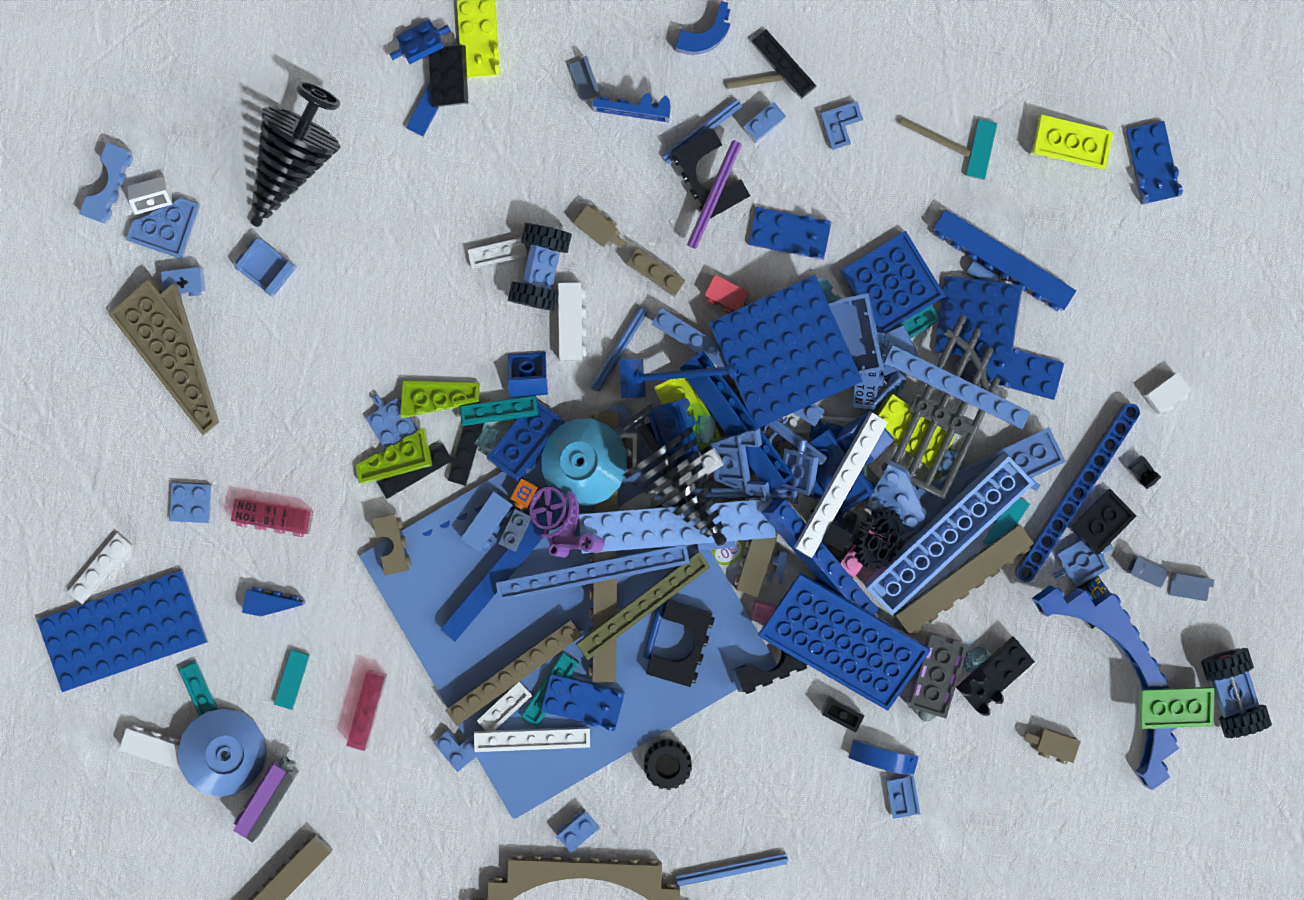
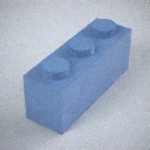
M494 491L461 537V540L478 552L482 549L486 551L492 542L490 540L492 534L497 535L503 527L500 524L504 517L508 519L514 511L511 508L513 503Z

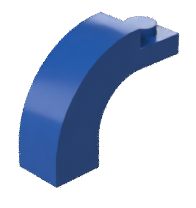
M721 1L715 23L706 32L691 33L681 30L675 51L688 55H698L716 48L724 40L730 28V23L724 22V20L728 21L731 9H728V3Z
M853 739L848 758L882 770L904 775H914L919 756L889 750L866 741Z

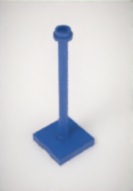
M643 359L619 360L621 398L646 397L645 381L729 375L731 378H734L740 374V367L735 363H730L728 367L644 374Z

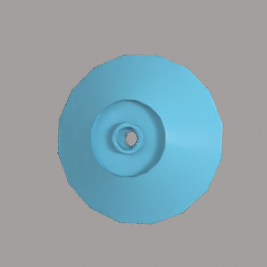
M574 419L560 425L548 437L542 452L541 471L548 487L560 489L566 496L568 492L574 491L579 506H593L607 500L620 487L624 478L622 475L627 471V453L620 436L609 425L595 419ZM579 458H583L584 460L583 464L581 465L578 464ZM552 491L560 500H562L557 492Z

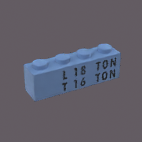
M877 331L884 362L886 356H883L884 348L888 346V337H885L886 332ZM881 371L861 374L863 382L855 385L854 408L876 410L878 406H881L882 400L873 405V402L880 395V386L883 387L884 375H881Z

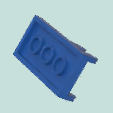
M646 93L642 97L640 105L628 104L629 101L624 99H617V102L609 101L610 98L598 96V99L593 98L592 107L594 112L669 123L671 104L667 96L660 100V104L656 102L652 104L650 93Z
M1165 121L1126 129L1142 205L1181 196L1183 187L1177 180L1179 170L1177 166H1174Z
M756 207L749 245L824 260L832 222L826 219L819 220L810 216H799Z
M1013 348L1011 362L989 360L986 366L988 369L986 376L988 383H991L997 377L1000 379L999 386L1055 400L1064 363Z
M687 398L654 406L655 411L648 415L655 438L661 447L690 426L694 427L695 417L688 414L687 409L690 402ZM692 432L665 453L668 456L694 439L696 437L695 433ZM698 442L672 462L673 465L676 466L682 460L700 450Z
M538 401L539 416L518 418L486 457L490 463L505 472L517 483L520 482L521 478L524 479L528 468L532 469L535 466L536 458L543 451L548 437L560 425L565 424L563 419Z
M830 429L809 442V444L827 456L823 465L818 464L816 478L825 490L847 453L836 441L837 438ZM863 468L839 509L842 514L875 492V485L872 481L865 479Z
M550 673L541 712L586 722V724L593 727L602 726L609 731H615L625 692Z

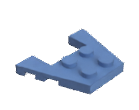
M760 428L713 441L709 444V450L715 448L724 462L723 466L713 471L716 481L735 489H743L746 491V494L751 496L757 495L761 497V500L768 501L771 498L768 482L751 481L745 448V446L759 447L762 445Z

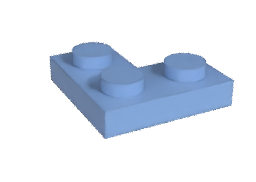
M857 101L820 114L832 151L851 144L845 126L863 120Z
M448 730L433 742L457 772L481 753L474 752V734L461 744L452 732Z

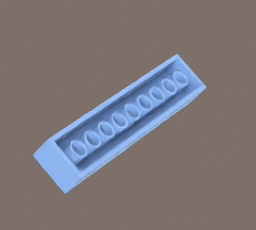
M1004 452L896 552V556L891 557V562L886 561V566H881L880 569L875 571L864 582L866 589L893 615L1035 483Z
M772 498L768 501L751 499L715 502L713 506L706 510L708 514L716 509L718 510L719 516L713 522L715 524L719 521L722 522L723 527L720 531L725 535L727 541L776 537L775 528L762 514L773 501ZM680 505L669 508L654 507L579 514L580 537L584 534L600 536L604 541V547L601 552L714 543L712 536L707 538L703 535L707 531L705 526L699 530L693 527L700 521L699 517L688 523L682 520L694 511L691 507L678 516L672 512Z

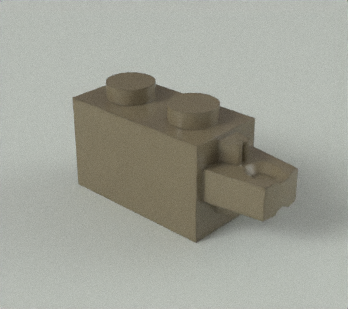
M587 205L573 224L603 248L607 244L611 247L614 243L622 249L626 242L619 237L621 232L615 227L617 223L610 217L605 219L601 216L602 211L596 206L590 207Z
M1041 727L1040 732L1036 731L1035 735L1025 732L1023 737L1025 741L1032 743V748L1039 751L1038 755L1049 758L1051 755L1057 758L1056 761L1063 764L1068 762L1074 763L1081 743L1076 738Z

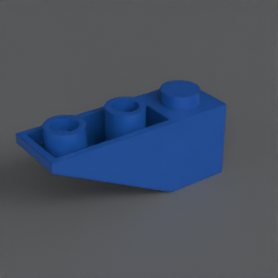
M253 586L252 589L246 590L242 613L261 617L302 606L306 601L301 600L300 596L290 595V597L282 596V592L271 591V593L264 592V588Z

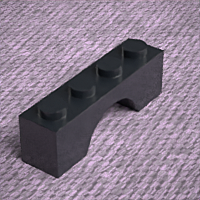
M781 650L778 664L769 671H762L754 666L753 663H746L730 670L738 692L749 694L756 691L755 687L759 685L765 687L772 684L773 679L778 677L779 679L789 677L790 672L794 670L800 672L807 669V664Z

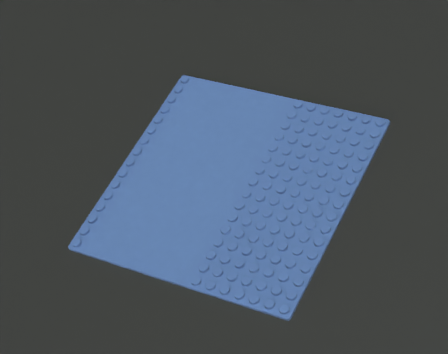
M623 402L605 411L618 412V427L632 418L631 413ZM630 428L626 431L631 433H637L633 428ZM642 439L640 462L652 454ZM541 452L536 458L535 466L532 469L528 468L526 470L524 479L542 489L548 486L541 471ZM579 458L578 464H583V458ZM656 459L628 479L623 478L618 488V507L642 493L646 486L664 474L662 469L636 487L632 484L633 481L658 464ZM501 472L401 531L402 536H405L407 541V547H405L406 555L409 554L411 559V566H409L408 571L385 576L381 557L391 554L394 549L393 541L390 538L362 553L360 559L447 707L451 706L571 618L583 633L579 639L520 680L532 696L496 730L589 727L590 747L481 752L477 756L511 817L515 819L737 690L730 670L746 663H753L758 669L769 671L776 666V662L763 639L758 637L759 632L711 550L699 551L710 568L669 598L670 600L713 613L712 617H715L712 629L708 628L706 635L709 636L707 646L702 647L701 654H704L701 665L697 664L695 672H698L696 683H692L691 687L646 674L650 659L643 658L656 609L616 638V682H593V677H589V665H593V658L587 660L576 643L588 635L589 628L593 627V619H590V608H593V600H590V589H594V583L499 602L497 592L456 642H454L440 629L508 550V548L498 543L512 514L508 519L504 517L500 524L503 527L497 535L492 534L490 537L492 542L486 551L482 549L478 552L461 540V537L478 515V512L474 509L483 504L485 505L494 491L514 504L515 501L510 498L518 483L505 472ZM545 494L539 498L536 509L546 505ZM680 500L672 506L682 505L683 502ZM515 505L511 507L514 510L517 508L530 516V508L525 507L522 510ZM594 505L579 506V514L594 512ZM467 512L465 520L457 519L458 516ZM579 519L574 533L576 538L580 537ZM447 521H450V525L447 528H441L439 526ZM559 528L549 530V534L557 531ZM432 529V534H431V535H429V536H424V535L422 534V533H424V532H426V531ZM543 538L508 580L594 562H590V553H582L579 549L569 550V554L565 558L552 556L549 554V541L547 538ZM686 545L688 557L690 558L697 552V545ZM674 546L618 550L617 558ZM678 566L617 578V612ZM662 616L652 654L671 660H680L687 657L694 647L693 633L686 626L665 620ZM563 652L579 662L569 678L625 692L615 731H609L602 726L593 727L586 724V722L549 713L544 715L536 727L522 718L521 715ZM512 687L458 725L466 740L474 734V731H486L477 720Z

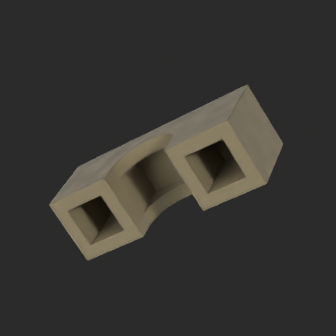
M639 248L636 249L627 263L628 267L648 278L673 297L676 296L685 283V279Z
M393 514L372 519L376 538L388 537L394 544L392 553L381 557L385 576L408 571L409 566H411L410 555H406L405 552L407 541L406 537L401 534V528H403L401 517Z

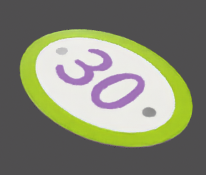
M741 540L735 541L736 547L714 549L712 554L719 565L732 564L742 556L744 543Z

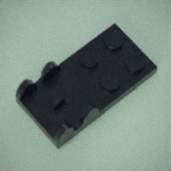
M1012 636L956 688L980 715L989 716L990 708L988 704L992 701L996 704H1002L1004 696L1001 692L1035 661L1019 641Z

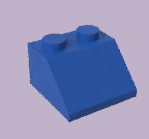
M546 352L508 354V388L510 397L548 395Z
M869 412L841 427L836 441L846 452ZM884 428L864 465L875 460L894 441L893 436L886 428Z

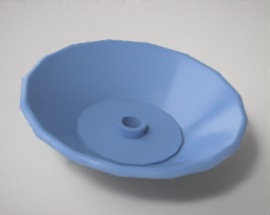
M225 708L207 711L194 719L182 734L177 752L179 767L188 783L203 794L218 797L237 794L250 786L263 769L266 757L264 736L255 721L242 712ZM227 751V756L222 758L221 752Z

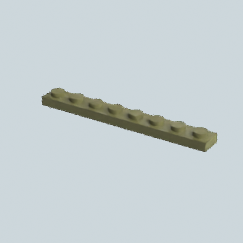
M697 551L689 558L690 564L676 567L578 641L576 645L585 658L589 660L709 569L710 566L702 554Z

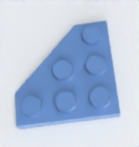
M180 198L174 201L172 205L161 207L149 213V215L133 221L126 240L182 259L200 205Z
M890 460L875 486V492L869 496L866 506L876 511L878 508L883 509V507L896 511L897 514H900V518L903 519V524L918 530L926 517V510L920 503V496L915 485L910 480L908 469Z

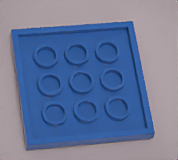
M906 231L840 270L854 296L869 293L876 329L879 332L890 331L945 297L944 292Z
M946 276L943 290L945 297L942 298L934 352H943L949 339L944 333L947 328L953 331L958 323V318L962 314L966 316V321L959 334L963 340L968 343L973 331L976 328L981 330V334L977 338L978 341L974 347V351L979 358H982L985 350L990 347L993 348L990 360L1011 362L1023 286ZM955 343L950 354L962 356L964 349Z

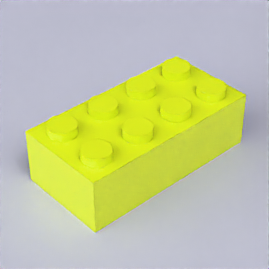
M888 394L875 415L887 422L885 428L894 438L892 443L898 447L914 413L908 411L910 406L894 394ZM920 417L905 448V453L914 458L931 421ZM938 425L920 461L928 469H930L947 433ZM953 436V438H952V440H951L950 445L952 444V442H953L954 439H955L954 436Z

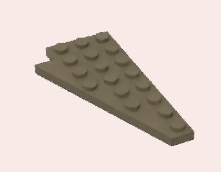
M152 278L148 279L111 311L109 315L200 433L205 435L219 423L178 285L173 283L162 292Z

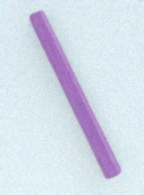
M733 140L729 146L687 243L693 249H696L699 245L742 146L736 140Z

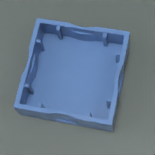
M869 293L828 302L860 375L885 370Z

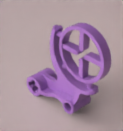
M544 487L535 493L530 503V516L537 527L544 529V534H540V537L548 539L550 555L565 558L568 556L569 550L572 549L591 553H599L603 550L604 541L600 536L584 534L581 537H575L574 533L579 519V505L574 491L568 492L566 496L560 489ZM551 491L559 494L562 503L552 505ZM543 494H545L546 505L550 506L551 509L563 508L562 514L555 524L553 512L548 511V508L536 509L537 502ZM547 512L548 526L542 525L536 514ZM559 528L557 531L549 534V530Z

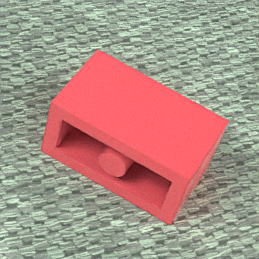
M715 275L704 297L707 298L706 302L714 306L720 304L724 306V311L731 313L742 308L749 292Z

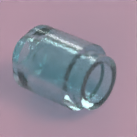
M700 415L698 420H696V439L700 440V443H711V440L715 439V420H713L712 415Z

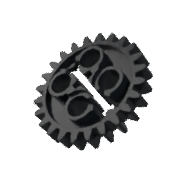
M885 507L883 509L878 508L877 512L872 510L871 516L867 514V520H861L862 527H857L859 533L854 535L857 538L853 542L856 545L853 549L856 552L854 557L858 559V563L873 570L875 567L880 569L881 565L886 566V561L891 562V556H896V549L900 550L898 544L903 542L900 537L905 534L901 531L905 526L901 524L903 519L900 518V514Z

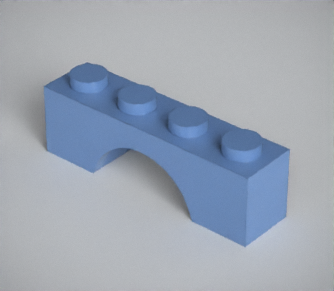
M106 142L100 161L106 166L108 171L107 185L100 193L85 197L79 212L80 215L104 224L106 220H110L112 215L111 207L119 197L118 189L126 179V174L124 173L126 168L130 167L133 160L131 151Z

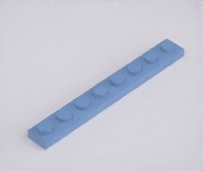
M891 345L884 359V364L1019 429H1023L1030 415V411Z

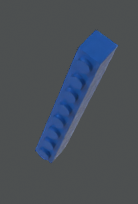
M947 209L943 211L932 229L935 232V237L942 241L944 239L951 242V247L958 251L964 250L967 252V257L974 261L980 260L988 270H996L1000 273L999 276L1008 282L1012 280L1016 285H1022V291H1030L1033 293V298L1040 302L1042 300L1049 303L1048 307L1056 312L1058 310H1065L1077 291Z
M703 350L679 369L682 371L716 367ZM722 375L686 378L728 437L759 428ZM760 429L762 445L759 447L745 446L747 461L760 481L768 482L771 494L792 479L794 475Z
M773 499L762 514L823 586L875 615L879 609L822 542H820L812 558L794 548L806 523L786 499Z

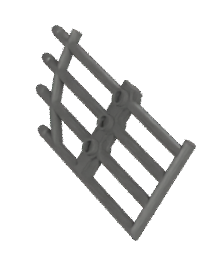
M961 314L953 331L947 328L944 333L949 339L936 366L941 369L944 368L956 343L964 349V352L954 371V375L961 377L970 358L976 367V372L970 383L977 386L980 381L981 388L995 394L1000 379L995 377L989 387L985 371L990 360L989 358L993 354V348L988 347L980 361L974 351V347L978 341L977 338L981 334V330L976 328L968 343L963 340L959 334L966 321V316ZM927 384L923 395L916 393L908 411L914 414L891 461L899 463L920 417L931 421L908 471L913 485L945 500L986 412L979 409L974 420L964 416L968 407L967 403L961 401L957 412L946 407L951 398V395L944 393L940 403L929 399L934 387ZM937 425L948 429L925 480L922 481L914 477V474ZM956 433L965 437L942 488L939 489L931 485ZM884 462L881 470L884 471L888 464Z

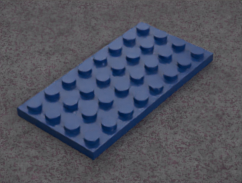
M183 570L37 620L61 692L208 642Z
M801 572L758 633V637L887 711L931 651L930 647Z

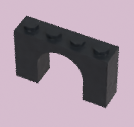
M714 128L674 149L671 156L675 166L679 165L683 172L680 175L684 182H689L692 187L689 190L694 200H699L701 204L699 207L700 211H702L710 190L704 188L699 183L696 176V167L703 156L722 146ZM742 179L722 189L710 219L750 197Z
M668 599L663 619L689 628L694 636V647L687 657L680 660H671L651 654L646 674L687 687H691L692 683L695 684L698 677V672H695L697 664L701 665L704 654H701L702 647H706L709 636L706 635L708 628L712 629L715 617H712L713 613Z

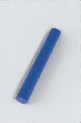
M664 603L656 609L643 654L645 659L651 658L666 605Z

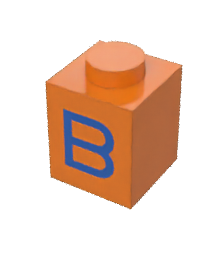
M521 478L510 499L515 501L513 505L522 510L525 507L530 508L533 496L541 488Z

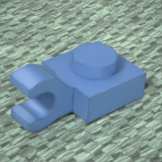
M778 551V555L774 554L773 566H776L775 572L769 575V583H772L774 576H778L780 579L779 584L782 585L787 552Z

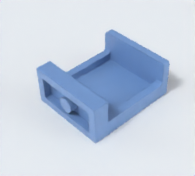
M253 239L247 246V252L244 255L241 254L236 259V266L234 268L253 281L269 296L274 297L297 267L262 239Z

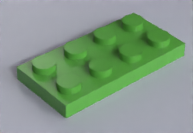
M1213 687L1139 689L1138 728L1157 729L1213 726Z

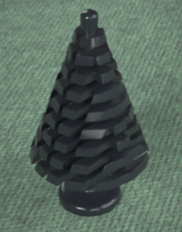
M299 81L296 85L297 93L308 101L302 116L282 108L281 110L276 107H265L262 109L263 120L260 127L262 132H260L259 136L261 144L258 145V168H256L255 172L257 179L254 181L256 191L253 192V199L256 203L252 204L251 209L255 214L250 220V223L255 227H260L263 218H269L273 214L272 210H278L281 207V203L286 202L290 198L289 195L294 194L298 187L304 185L307 179L311 178L315 171L319 170L332 157V154L334 155L341 148L335 137L329 135L328 131L312 122L319 107L327 110H336L340 106V101L337 97L315 84Z
M651 403L614 430L617 435H622L630 428H633L652 453L622 476L628 479L656 459L658 464L633 481L632 484L637 487L664 469L666 473L650 483L642 491L648 494L670 478L672 483L652 498L658 501L677 488L679 492L662 505L665 508H669L684 498L686 502L672 513L678 516L691 507L694 511L682 520L688 523L699 517L700 521L693 527L699 530L705 526L707 531L703 533L704 536L707 538L712 536L718 546L725 544L727 538L720 531L723 527L722 522L719 521L716 524L713 522L719 516L718 510L716 509L710 514L706 512L707 509L715 504L714 497L702 505L699 502L712 491L711 486H707L696 495L693 493L696 488L708 480L707 473L689 485L686 483L687 480L705 467L703 461L682 476L679 471L701 456L700 450H697L676 466L672 463L697 444L696 437L668 456L665 453L694 432L693 427L690 426L661 447L644 423V418L655 411V407Z

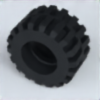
M663 739L661 742H655L648 749L644 757V772L647 779L652 782V785L658 786L662 790L663 788L671 790V788H679V785H683L686 783V779H689L690 772L692 771L691 756L687 748L682 746L680 742H675L673 739L667 741ZM664 754H672L679 761L678 770L671 775L662 774L657 769V760Z

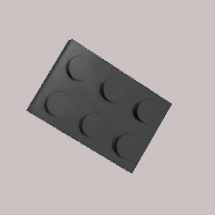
M447 46L430 54L431 107L469 104L466 46Z
M1109 488L1070 529L1097 556L1137 515Z

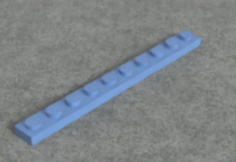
M663 308L660 309L651 325L697 354L704 350L712 363L718 367H728L717 342ZM812 404L793 414L815 427L825 410L816 404Z
M679 545L496 582L499 602L690 564L686 545Z

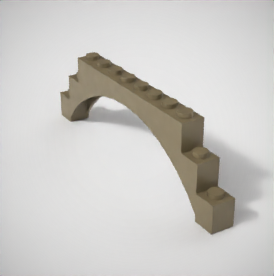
M513 854V857H509L508 879H504L503 876H493V879H489L488 900H513L520 894L549 882L580 878L618 884L648 900H680V887L676 883L661 885L662 862H658L657 859H647V862H639V859L636 858L620 861V858L601 860L600 857H590L589 860H585L580 856H571L570 859H563V856L559 855L543 858V855L524 857V854ZM474 898L473 900H484V899H482V898Z

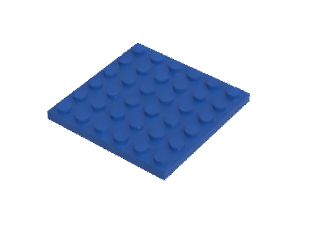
M816 275L709 322L727 365L735 363L740 367L739 376L733 379L749 414L759 428L863 382Z

